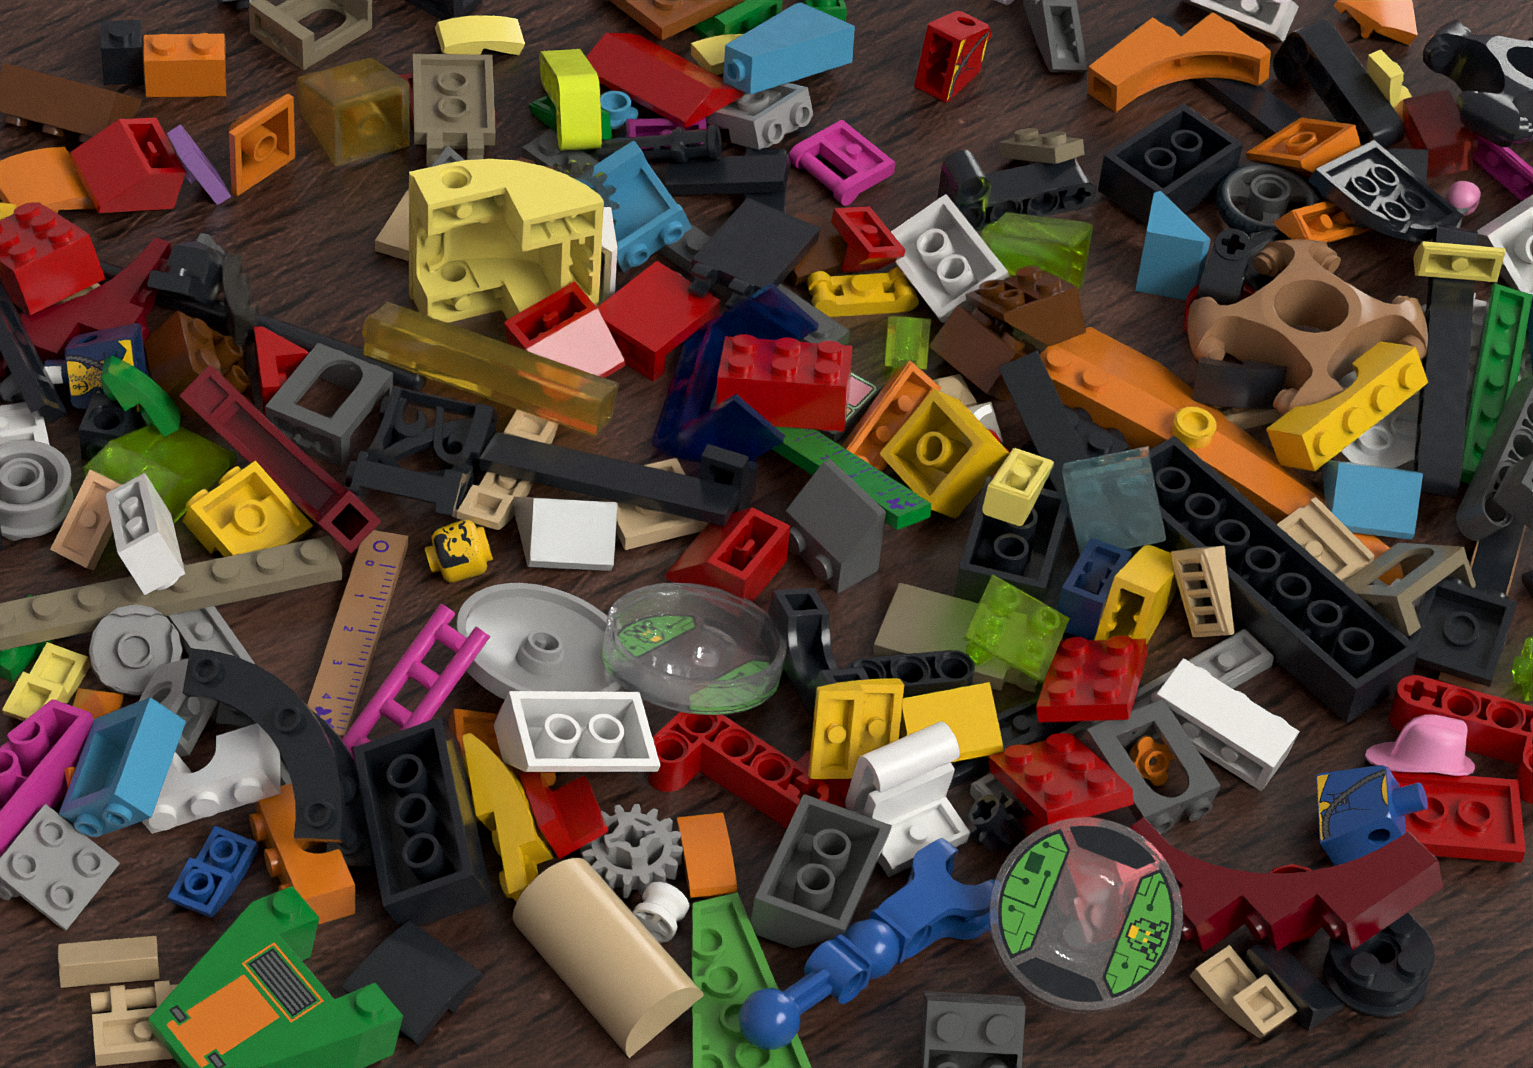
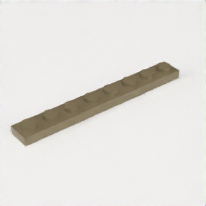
M325 536L184 565L185 574L180 576L172 586L164 590H154L146 595L143 594L133 576L3 602L0 603V651L92 632L104 617L119 607L135 604L156 609L163 616H169L341 580L342 567L331 537Z

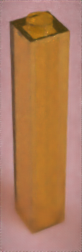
M386 302L376 312L370 313L363 324L362 336L366 338L363 355L594 437L612 420L619 384L617 382L390 302Z

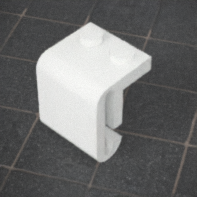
M942 721L858 758L845 800L846 809L892 825L891 832L878 859L888 877L912 867L915 854L935 840L943 838L954 847L966 843L970 835V831L946 797L955 771L950 762L959 758L960 751L955 735L949 726Z

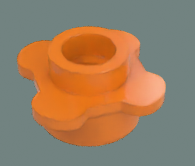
M1143 736L1129 753L1130 759L1143 778L1149 779L1155 786L1163 785L1167 781V770L1170 761L1175 758L1165 743L1160 744L1155 742L1150 736ZM1152 757H1155V762L1152 765H1150V759Z

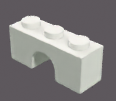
M256 723L216 736V752L213 759L207 766L197 772L192 773L175 752L152 817L143 820V824L153 834L280 794V751L270 736Z

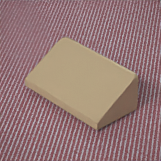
M157 936L58 944L61 988L159 979Z

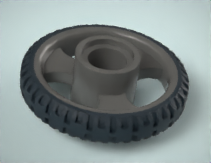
M1266 163L1246 164L1230 171L1220 181L1215 200L1218 214L1224 220V223L1228 224L1232 229H1239L1245 232L1248 236L1251 233L1277 228L1273 222L1286 214L1288 203L1302 202L1304 207L1320 203L1317 191L1301 174H1297V172L1291 169ZM1232 202L1247 204L1245 215Z

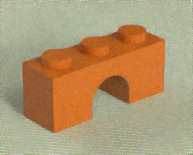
M292 783L280 786V794L255 802L256 813L249 815L252 833L257 842L263 840L267 849L264 850L266 866L271 877H279L282 884L279 886V891L293 886L319 916L318 924L355 914V884L340 849L321 854L309 853L304 851V849L325 842L303 841L294 838L296 817Z

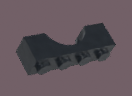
M815 588L773 590L763 635L814 720L817 687L840 682L866 680L869 677L863 668L839 669L837 667L830 641V613Z

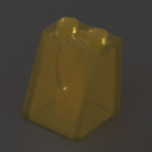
M370 57L297 77L298 109L335 167L409 146V84L405 79Z

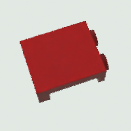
M658 261L654 262L597 307L625 360V364L652 382L664 374L665 356L701 327L709 333H713L718 329L720 313L719 299L710 292L704 298L688 292L692 282Z

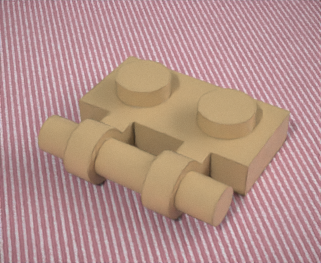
M169 980L155 982V987L125 990V985L110 986V991L90 993L92 1013L112 1011L110 1013L92 1014L96 1067L173 1058L148 1027L147 1022L151 1014L178 984L170 985ZM157 1006V1008L127 1011V1009Z

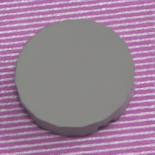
M135 604L119 607L100 621L92 633L88 653L92 670L104 686L115 693L130 697H140L158 665L180 661L182 646L179 632L170 623L168 618L152 607Z

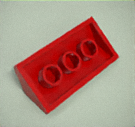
M605 33L586 56L597 72L599 83L614 91L627 94L631 100L685 129L744 96L743 91L724 83L723 78L638 34Z

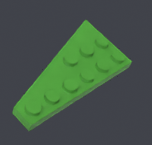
M738 892L693 903L692 981L703 992L704 996L692 1005V1068H812L798 1034L786 1046L776 1050H765L750 1044L740 1030L738 1017L740 1008L749 995L763 988L778 989Z

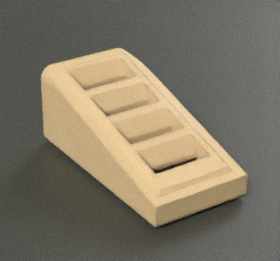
M1225 546L1171 551L1173 569L1192 636L1206 637L1234 634ZM1198 563H1201L1203 571H1199ZM1200 580L1206 581L1207 588L1201 589ZM1210 597L1212 605L1203 606L1202 598ZM1215 614L1217 623L1205 624L1204 615Z

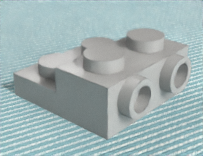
M785 83L751 95L743 92L744 96L707 116L706 123L717 124L721 129H729L731 143L760 150L770 147L772 143H779L783 139L784 134L797 130L799 126H806L814 115L808 87Z

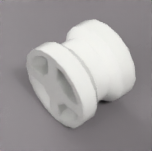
M653 882L646 887L643 893V903L635 906L632 913L658 942H668L677 931L676 922L682 920L687 914L689 903L685 895L676 887L663 882Z

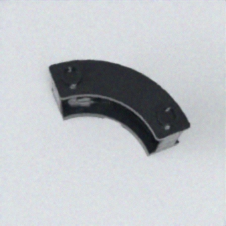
M393 386L391 395H385L381 403L379 420L382 423L377 435L366 451L359 452L357 462H350L345 485L350 487V491L354 495L364 497L371 490L436 504L435 512L437 514L456 518L457 510L472 485L477 486L478 478H474V473L472 472L475 466H480L479 458L494 435L498 414L493 406L479 403L476 405ZM409 404L433 409L435 411V426L426 429L425 415L419 409H417L416 422L412 424L405 423L402 417ZM444 412L469 417L443 423ZM443 444H448L447 453L443 449ZM433 447L434 461L442 470L421 473L403 469L398 465L397 461ZM453 451L458 452V454H453V455H452V454H449V453H450V452H453Z

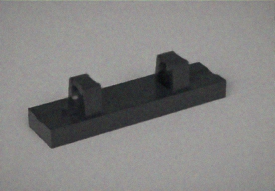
M0 278V351L12 373L0 383V394L3 400L14 404L25 400L31 414L45 417L46 420L55 422L67 414V411Z

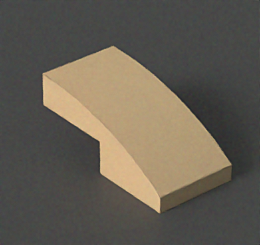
M1230 945L1195 968L1190 975L1198 987L1225 1014L1259 1038L1265 1036L1297 1012L1296 1008L1270 977L1265 974L1257 979Z

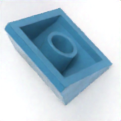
M1161 191L1155 192L1153 195L1135 291L1186 300L1191 289L1200 283L1211 239Z
M1329 460L1322 466L1326 507L1351 532L1413 539L1423 473L1406 469Z

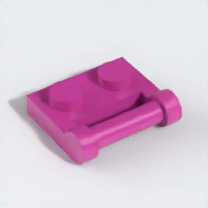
M843 120L796 144L788 155L790 163L798 169L804 168L834 192L833 197L843 206L851 204L859 193L893 175L896 163ZM820 154L848 178L843 180L814 156Z

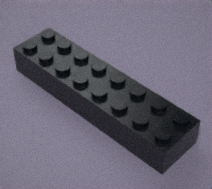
M1176 436L1171 437L1111 472L1107 498L1115 515L1123 525L1145 544L1147 543L1169 553L1183 549L1225 546L1233 623L1241 630L1246 629L1274 656V659L1346 724L1395 693L1399 681L1406 676L1412 675L1419 648ZM1198 563L1199 571H1203L1201 563ZM1200 580L1201 589L1207 588L1206 581Z

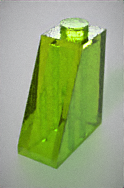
M1006 212L996 223L988 224L983 230L980 237L1006 268L1010 277L1016 275L1015 272L1020 268L1038 266L1077 286V289L1083 286L1093 225L1082 221Z

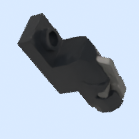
M200 233L196 242H184L174 246L168 259L166 272L151 270L147 287L173 300L214 308L216 295L226 291L233 283L236 267L234 260L225 255V251L220 245L215 243L210 235Z

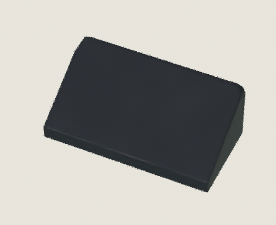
M1269 943L1255 945L1247 950L1244 963L1257 979L1265 974L1270 977L1296 1008L1297 1012L1293 1017L1307 1031L1343 1008L1344 1004L1284 947L1276 951Z

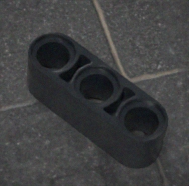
M945 650L861 658L851 662L847 669L863 668L869 679L899 678L904 684L903 698L971 686L973 684L975 663L964 652Z

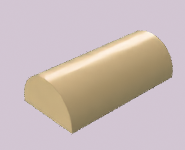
M571 858L549 867L538 875L519 897L513 911V921L516 927L629 1058L704 996L698 986L586 860Z

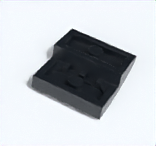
M409 920L387 937L356 968L341 987L349 994L372 983H376L403 1015L399 1032L419 1046L447 1010L453 1014L456 1012L484 975Z

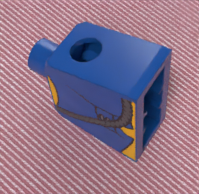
M1384 765L1325 772L1316 775L1320 844L1335 866L1363 857L1406 833L1405 815L1428 808L1427 796L1420 782L1400 787L1389 768Z

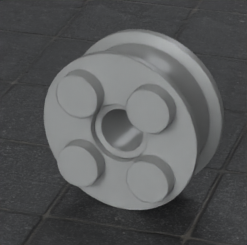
M17 440L0 444L1 533L4 538L16 541L23 538L41 536L58 528L64 522L73 504V492L70 486L71 468L66 457L56 448L32 440Z

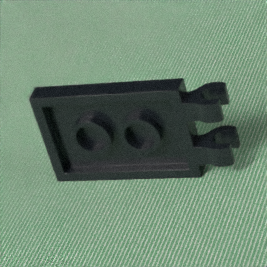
M747 198L692 258L690 272L696 278L689 286L688 292L704 298L715 283L728 288V291L733 292L731 298L725 303V308L739 314L745 310L752 299L764 303L818 242L820 227Z

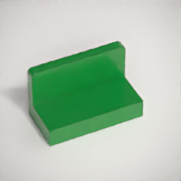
M746 0L694 25V32L703 39L727 34H745L781 13L783 0Z

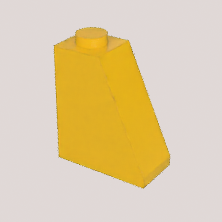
M1146 543L1115 575L1094 640H1108L1115 636H1129L1132 639H1146L1147 645L1171 604L1178 587L1171 553Z

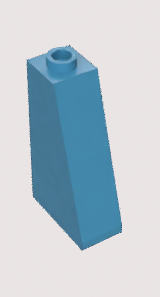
M801 2L794 4L725 45L723 82L751 95L852 63L855 26Z

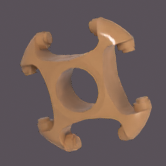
M1303 239L1268 242L1256 254L1253 265L1256 271L1262 275L1269 277L1276 275L1277 277L1251 296L1227 306L1218 305L1211 297H1201L1194 300L1190 305L1187 320L1189 344L1197 364L1201 357L1222 361L1226 352L1243 363L1246 359L1287 367L1284 387L1288 390L1280 391L1273 402V407L1282 416L1294 407L1319 403L1346 390L1347 388H1342L1338 382L1354 370L1352 362L1380 341L1416 346L1422 362L1427 354L1428 329L1424 313L1417 298L1399 295L1389 304L1368 296L1333 274L1338 268L1341 258L1337 256L1336 251L1328 247L1327 242ZM1291 326H1311L1321 329L1325 332H1305L1297 330Z

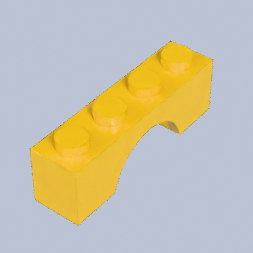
M1378 342L1352 362L1357 379L1350 387L1325 401L1294 407L1269 426L1266 430L1279 465L1315 472L1424 387L1428 380L1416 346Z

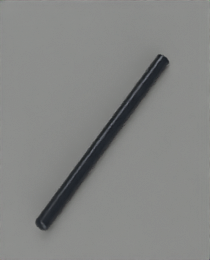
M99 260L105 279L98 282V284L102 285L113 279L125 268ZM158 293L155 297L154 305L175 312L180 311L187 316L198 318L254 338V327L263 326L305 349L308 353L312 351L317 343L343 351L350 356L393 372V385L419 392L427 382V373L422 367L218 299L215 300L214 308L173 300L161 293Z

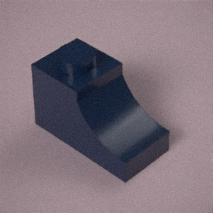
M1091 537L1061 588L1053 622L1054 628L1074 637H1082L1088 641L1094 640L1114 577L1130 561L1132 552Z

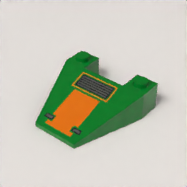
M291 886L253 901L151 1014L147 1025L181 1068H364L394 1054L403 1015L376 983H372L337 999L330 995L302 962L311 957L319 916L295 888Z

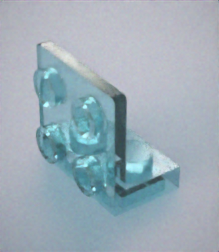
M1149 446L1063 464L1062 475L1080 555L1091 537L1122 549L1165 541L1166 533L1152 472Z

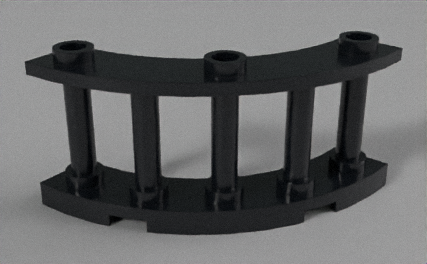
M190 648L182 693L185 696L205 698L219 702L216 723L223 729L237 730L257 723L270 736L280 751L292 781L295 798L296 820L294 838L303 841L327 842V852L340 849L349 871L376 872L356 760L346 743L291 688L273 674L256 664L233 655L213 650Z

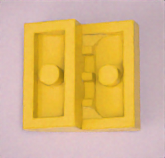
M899 678L855 680L817 687L808 773L810 779H852L860 756L899 739L904 684Z

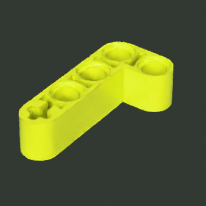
M580 49L540 51L541 83L556 107L557 139L560 151L601 148V104L597 72Z

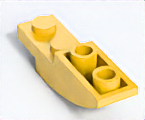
M468 733L462 736L465 754L462 757L467 779L471 783V800L476 822L481 821L492 832L495 849L502 857L504 870L499 872L502 890L507 898H513L517 902L526 887L538 876L537 864L554 858L551 845L538 827L523 784L486 744L472 733Z

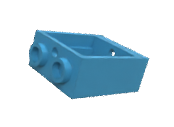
M151 697L94 719L59 815L73 823L78 832L95 838L151 818L186 721Z

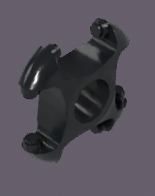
M1458 20L1438 28L1428 39L1424 47L1423 62L1433 72L1450 78L1463 91L1457 98V108L1463 125L1478 136L1503 148L1509 147L1512 143L1533 142V37L1525 41L1499 35H1474L1467 26L1462 25Z

